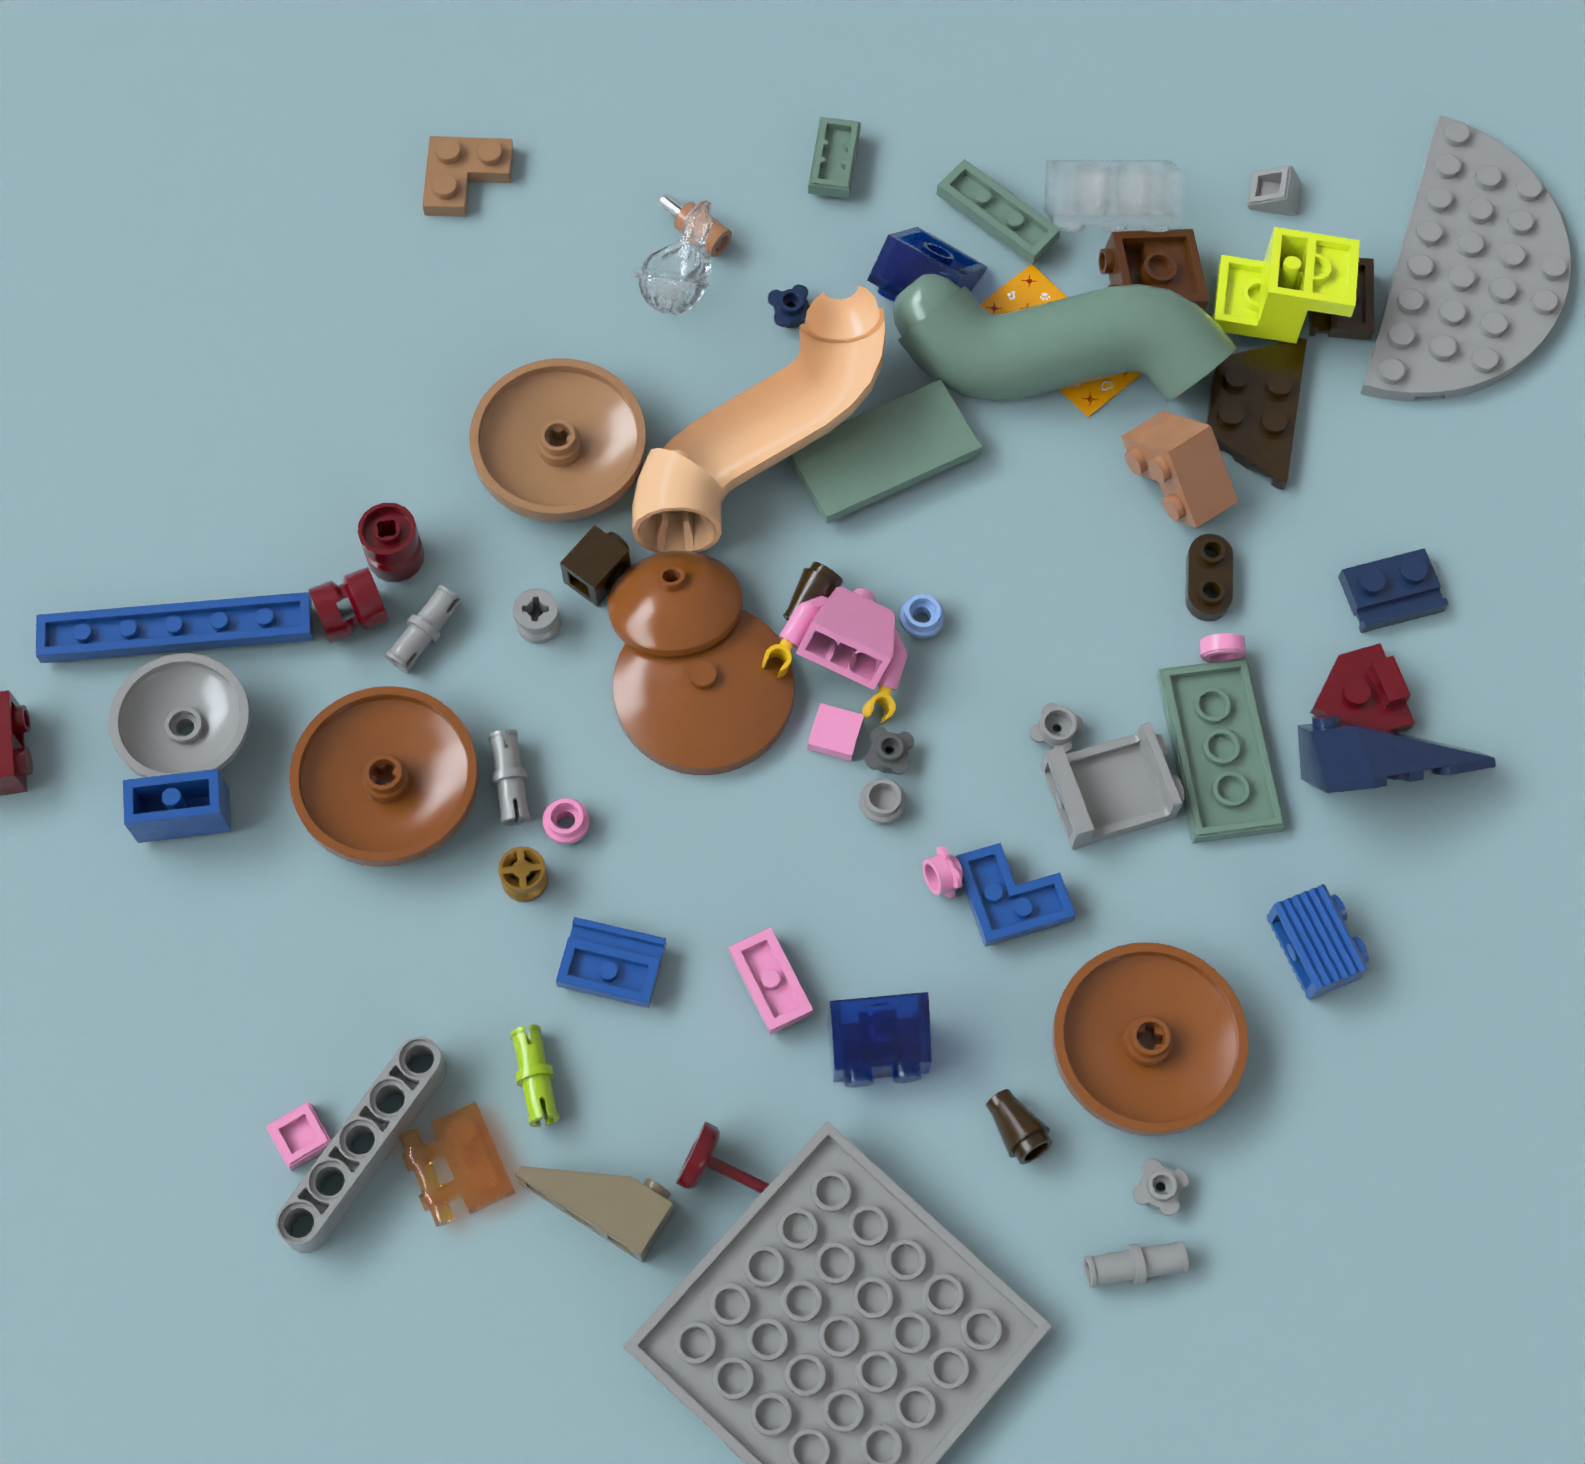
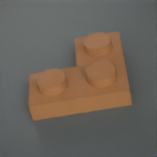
M430 136L422 204L424 215L466 217L469 182L511 183L514 152L512 139Z

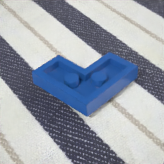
M1001 843L956 855L963 870L962 884L985 947L1074 921L1076 914L1061 873L1016 885Z

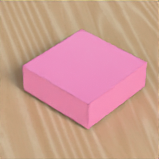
M820 703L807 749L852 761L864 721V715Z
M310 1101L266 1126L291 1171L322 1154L331 1141Z

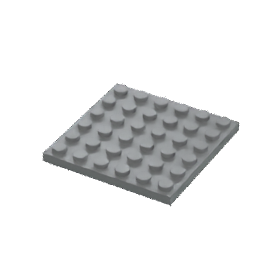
M826 1121L624 1344L623 1348L745 1464H937L1052 1325L831 1123Z

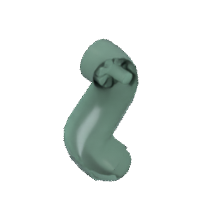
M925 274L898 294L893 306L894 323L901 335L898 341L915 363L935 381L941 379L947 388L962 396L990 401L1023 399L1126 372H1139L1152 382L1162 397L1168 402L1205 377L1237 348L1222 327L1196 303L1170 289L1142 284L1106 287L1022 310L996 315L982 308L966 286L959 288L949 278L937 274Z

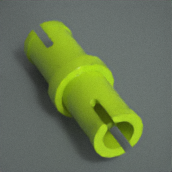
M532 1024L529 1025L530 1033H527V1035L525 1027L520 1026L512 1030L510 1036L511 1040H513L519 1069L515 1073L517 1086L523 1088L529 1116V1126L541 1127L540 1119H543V1117L545 1126L557 1122L560 1116L559 1112H557L551 1080L555 1077L553 1067L547 1064L541 1028L539 1025Z

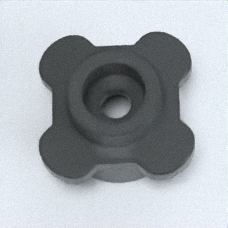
M884 727L874 728L869 735L872 745L870 752L865 755L866 765L872 770H879L883 773H895L898 775L906 773L910 767V762L907 759L908 751L914 746L913 736L906 731L897 734L887 732ZM891 747L893 748L894 752L892 754L886 753L885 749Z

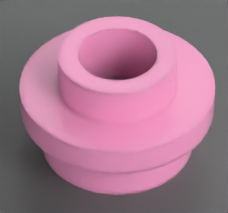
M563 798L554 801L547 807L543 815L545 833L551 840L560 844H572L584 837L589 828V815L586 808L574 799ZM564 817H571L575 820L574 825L568 829L559 827L558 823Z

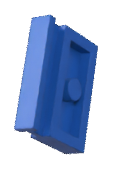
M574 917L570 937H568L556 978L557 987L649 1008L661 967L663 952L667 944L666 938Z

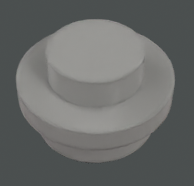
M884 778L875 779L866 784L862 789L859 800L860 809L864 816L874 823L888 824L894 822L904 812L906 804L905 793L901 786L892 780Z

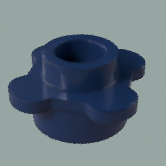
M797 284L792 289L785 291L775 289L768 294V303L774 308V322L776 325L796 328L805 322L806 313L810 307L807 300L808 289L805 286ZM793 303L795 307H788L787 305Z

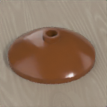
M690 551L662 552L636 562L618 577L608 597L609 619L618 637L638 651L662 657L690 655L719 643L736 626L743 607L741 586L735 574L719 560L705 554Z

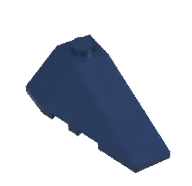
M1340 715L1313 716L1312 724L1297 725L1301 780L1326 793L1387 786V779L1409 782L1424 780V770L1431 769V773L1436 775H1453L1496 767L1494 757L1479 751L1340 721Z

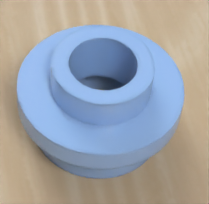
M919 594L904 602L899 618L902 628L909 635L916 638H929L941 630L945 614L942 605L930 595ZM925 614L930 620L926 623L917 622L914 616Z

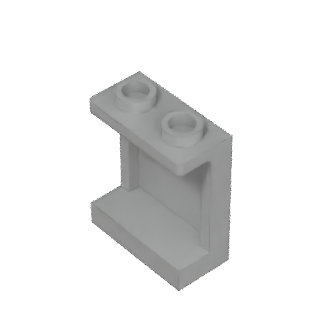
M1150 722L1141 724L1138 732L1133 735L1066 754L1063 746L1045 751L1041 770L1071 850L1176 819L1182 806V801L1185 800L1184 789L1179 777L1171 775L1166 762L1168 760V749L1165 740L1161 734L1155 735Z

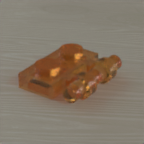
M476 1102L432 1121L431 1125L438 1139L434 1142L423 1144L417 1129L409 1130L399 1136L405 1153L402 1155L408 1171L414 1172L422 1191L419 1195L420 1202L424 1211L431 1212L437 1227L448 1224L455 1219L449 1203L460 1197L463 1198L468 1212L472 1214L515 1194ZM445 1157L454 1180L446 1184H440L432 1163Z

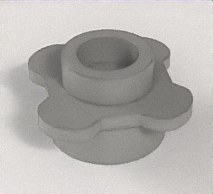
M1049 703L1042 708V716L1039 723L1031 727L1030 736L1036 743L1044 742L1053 748L1063 746L1067 754L1072 749L1071 741L1073 737L1083 730L1084 723L1080 716L1074 715L1068 708ZM1053 726H1059L1061 731L1055 732Z
M1158 1159L1146 1160L1141 1167L1143 1177L1139 1185L1135 1186L1132 1191L1135 1202L1139 1205H1146L1152 1209L1160 1210L1165 1216L1174 1215L1180 1208L1178 1198L1181 1190L1188 1186V1175L1182 1169L1173 1171L1162 1166ZM1163 1183L1165 1190L1158 1191L1156 1184Z

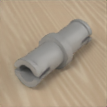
M439 585L436 588V592L418 615L412 614L406 621L408 628L390 651L385 654L386 659L390 660L389 662L401 671L409 673L411 667L430 643L435 644L441 637L440 629L457 607L462 604V600L448 588Z
M506 729L507 737H504L503 741L502 730L490 733L488 740L491 745L495 771L490 776L492 786L496 787L498 791L502 817L501 824L513 826L512 819H515L516 815L517 825H522L529 822L531 816L528 810L524 785L528 781L527 769L521 766L517 740L518 733L516 730Z
M1183 1241L1141 1248L1139 1244H1130L1126 1246L1125 1251L1097 1256H1084L1083 1267L1089 1288H1095L1099 1285L1126 1281L1139 1285L1146 1283V1279L1150 1277L1179 1272L1187 1273L1189 1270V1260Z

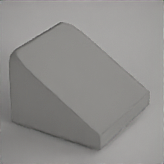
M1288 165L1253 171L1248 208L1286 216L1297 215L1301 181L1293 166Z

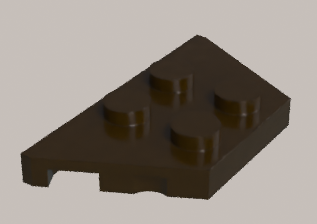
M1298 338L1296 344L1281 342L1231 354L1214 369L1206 424L1211 425L1220 451L1229 453L1234 461L1248 470L1251 466L1255 467L1273 479L1271 485L1280 490H1284L1288 481L1307 339Z

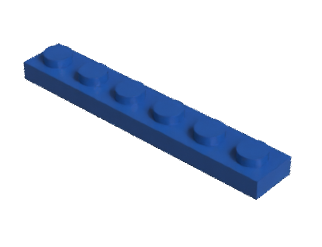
M309 592L40 614L36 616V657L40 663L313 640V608Z

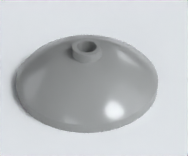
M192 653L162 656L138 668L119 688L112 702L109 714L111 741L122 761L133 772L143 778L212 769L220 771L232 761L245 742L250 726V704L239 679L228 667L217 660ZM194 726L191 734L186 736L180 735L184 727Z

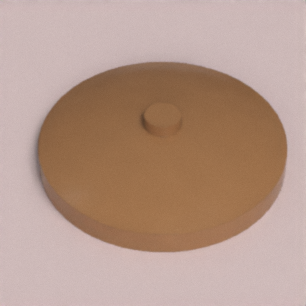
M566 358L535 361L514 369L500 378L480 400L472 418L469 436L470 451L475 470L490 495L503 506L517 514L549 522H563L585 518L614 504L629 490L637 479L645 459L647 444L644 416L631 390L618 377L597 365Z

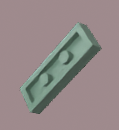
M965 159L937 186L936 195L1032 265L1060 237L1061 229Z

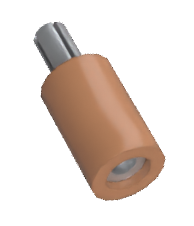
M669 194L662 196L659 205L675 217L674 227L713 257L718 256L724 251L731 240V230L694 202H689L684 206Z

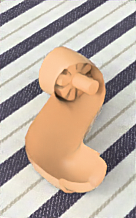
M857 285L856 293L845 299H834L826 296L824 292L821 293L808 308L805 324L800 325V351L797 358L790 365L696 419L674 436L663 449L656 448L650 450L637 480L632 505L633 535L643 548L655 553L668 551L698 553L707 550L718 542L722 534V502L729 492L830 433L854 413L874 387L883 365L886 344L884 308H878L875 296L867 288Z

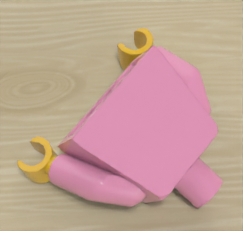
M836 587L829 598L818 596L799 604L779 635L782 639L780 644H774L766 650L762 661V668H765L770 658H780L784 664L777 678L783 677L787 673L792 660L791 650L793 647L798 648L796 654L870 689L874 690L876 686H879L877 694L864 704L862 714L865 719L868 718L873 712L874 704H878L883 709V717L880 724L885 722L896 710V704L891 697V693L898 689L907 660L906 647L899 632L895 630L894 612L876 603L874 593L865 588H858L852 592L844 587Z

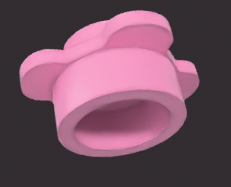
M945 846L937 847V855L923 861V875L929 889L935 895L944 893L950 899L955 897V889L962 887L963 870L958 859L954 855H950Z

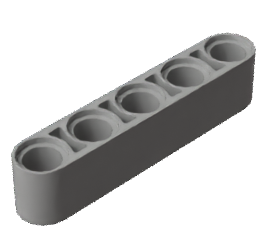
M414 1037L407 1040L399 1048L280 1209L276 1217V1229L278 1235L293 1250L300 1253H311L325 1244L443 1082L446 1076L447 1065L439 1047L431 1039ZM430 1055L434 1057L432 1067L428 1071L423 1073L410 1071L413 1060L418 1056ZM400 1094L405 1097L402 1108L392 1114L381 1112V1105L388 1096ZM363 1134L375 1136L374 1145L367 1153H352V1144L357 1137ZM332 1175L344 1176L343 1188L337 1194L332 1196L322 1194V1185L328 1177ZM312 1216L314 1218V1226L311 1232L304 1237L294 1238L291 1233L294 1222L299 1217Z

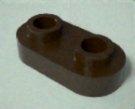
M1204 534L1197 537L1191 543L1186 556L1185 603L1189 612L1197 619L1215 621L1227 613L1232 602L1233 550L1228 541L1223 537L1215 534ZM1212 550L1217 553L1218 557H1208L1204 551ZM1207 589L1213 590L1218 597H1207L1203 591Z

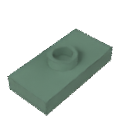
M820 117L808 194L849 199L861 122Z

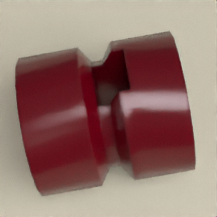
M381 503L372 506L363 514L358 523L357 533L370 570L378 578L387 582H400L410 579L419 571L424 562V549L411 512L406 507L397 503Z
M368 567L344 575L343 584L338 585L331 580L308 589L330 644L354 635L356 626L360 625L367 630L390 621ZM349 598L353 612L341 615L336 603Z

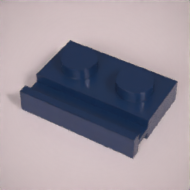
M1425 548L1342 569L1338 576L1352 613L1358 618L1361 633L1444 612L1448 606L1447 599H1443L1439 590L1441 585Z

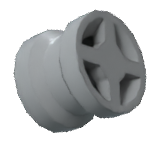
M536 588L527 590L517 597L514 602L513 613L520 636L527 642L534 644L547 643L554 639L559 632L561 622L557 601L553 595L546 590ZM535 610V614L530 616V613Z

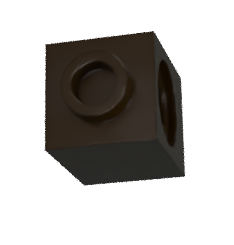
M594 525L560 562L563 582L598 607L609 595L618 577L631 566L627 543L616 533L611 531L605 533Z

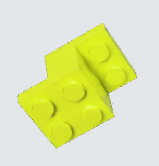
M1274 227L1264 261L1221 255L1218 265L1213 319L1226 333L1296 344L1307 311L1351 317L1356 305L1360 240Z

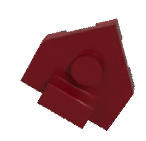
M1381 643L1338 655L1310 712L1316 716L1340 715V721L1395 733L1409 730L1415 724L1406 703L1411 696L1394 656L1386 657Z

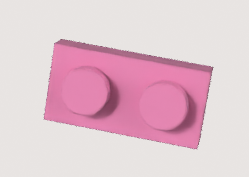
M771 927L728 947L729 954L770 1035L813 1015V1008Z

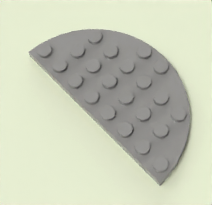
M1439 115L1435 124L1360 394L1381 399L1414 401L1415 397L1442 395L1444 399H1450L1489 387L1509 376L1527 361L1529 356L1548 337L1562 311L1568 294L1571 276V254L1564 222L1553 198L1535 173L1516 154L1499 141L1463 122Z

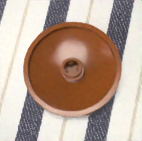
M742 610L736 626L723 640L698 653L678 657H662L643 653L625 643L617 659L613 674V698L617 717L626 736L647 758L667 769L680 773L716 775L750 764L768 751L778 740L788 723L794 701L792 664L790 663L787 673L780 678H777L784 664L780 658H770L765 668H762V661L766 650L774 644H780L781 640L763 621L751 613Z
M380 686L359 690L336 700L323 709L309 723L297 742L292 755L289 774L290 792L295 810L312 838L327 851L341 859L373 867H388L409 863L423 858L443 846L455 835L467 819L476 798L479 782L478 760L474 745L467 729L458 716L441 701L426 693L397 686Z
M1142 942L1109 949L1088 961L1077 971L1066 986L1057 1005L1052 1027V1046L1055 1062L1063 1082L1075 1100L1091 1115L1115 1129L1130 1134L1166 1136L1181 1133L1202 1124L1219 1111L1234 1093L1241 1080L1247 1061L1248 1030L1238 998L1225 979L1212 966L1183 949L1166 944Z

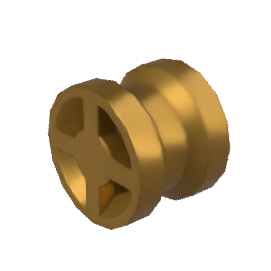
M519 846L510 849L501 858L498 873L503 889L511 899L517 902H530L543 895L548 886V874L543 857L536 850L530 847Z

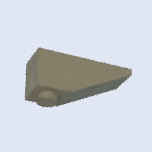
M520 1166L515 1174L520 1185L642 1263L675 1213L673 1203L668 1200L671 1193L649 1178H646L642 1184L630 1176Z

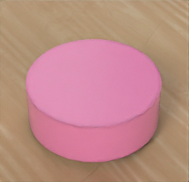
M1214 634L1206 636L1199 641L1200 657L1206 662L1242 659L1246 655L1245 637L1239 634Z

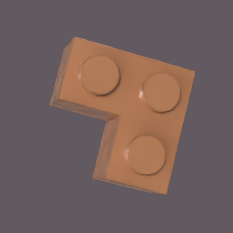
M1161 411L1121 436L1127 451L1124 454L1127 465L1135 474L1159 482L1164 495L1162 499L1163 507L1168 516L1174 521L1198 528L1238 502L1211 425Z

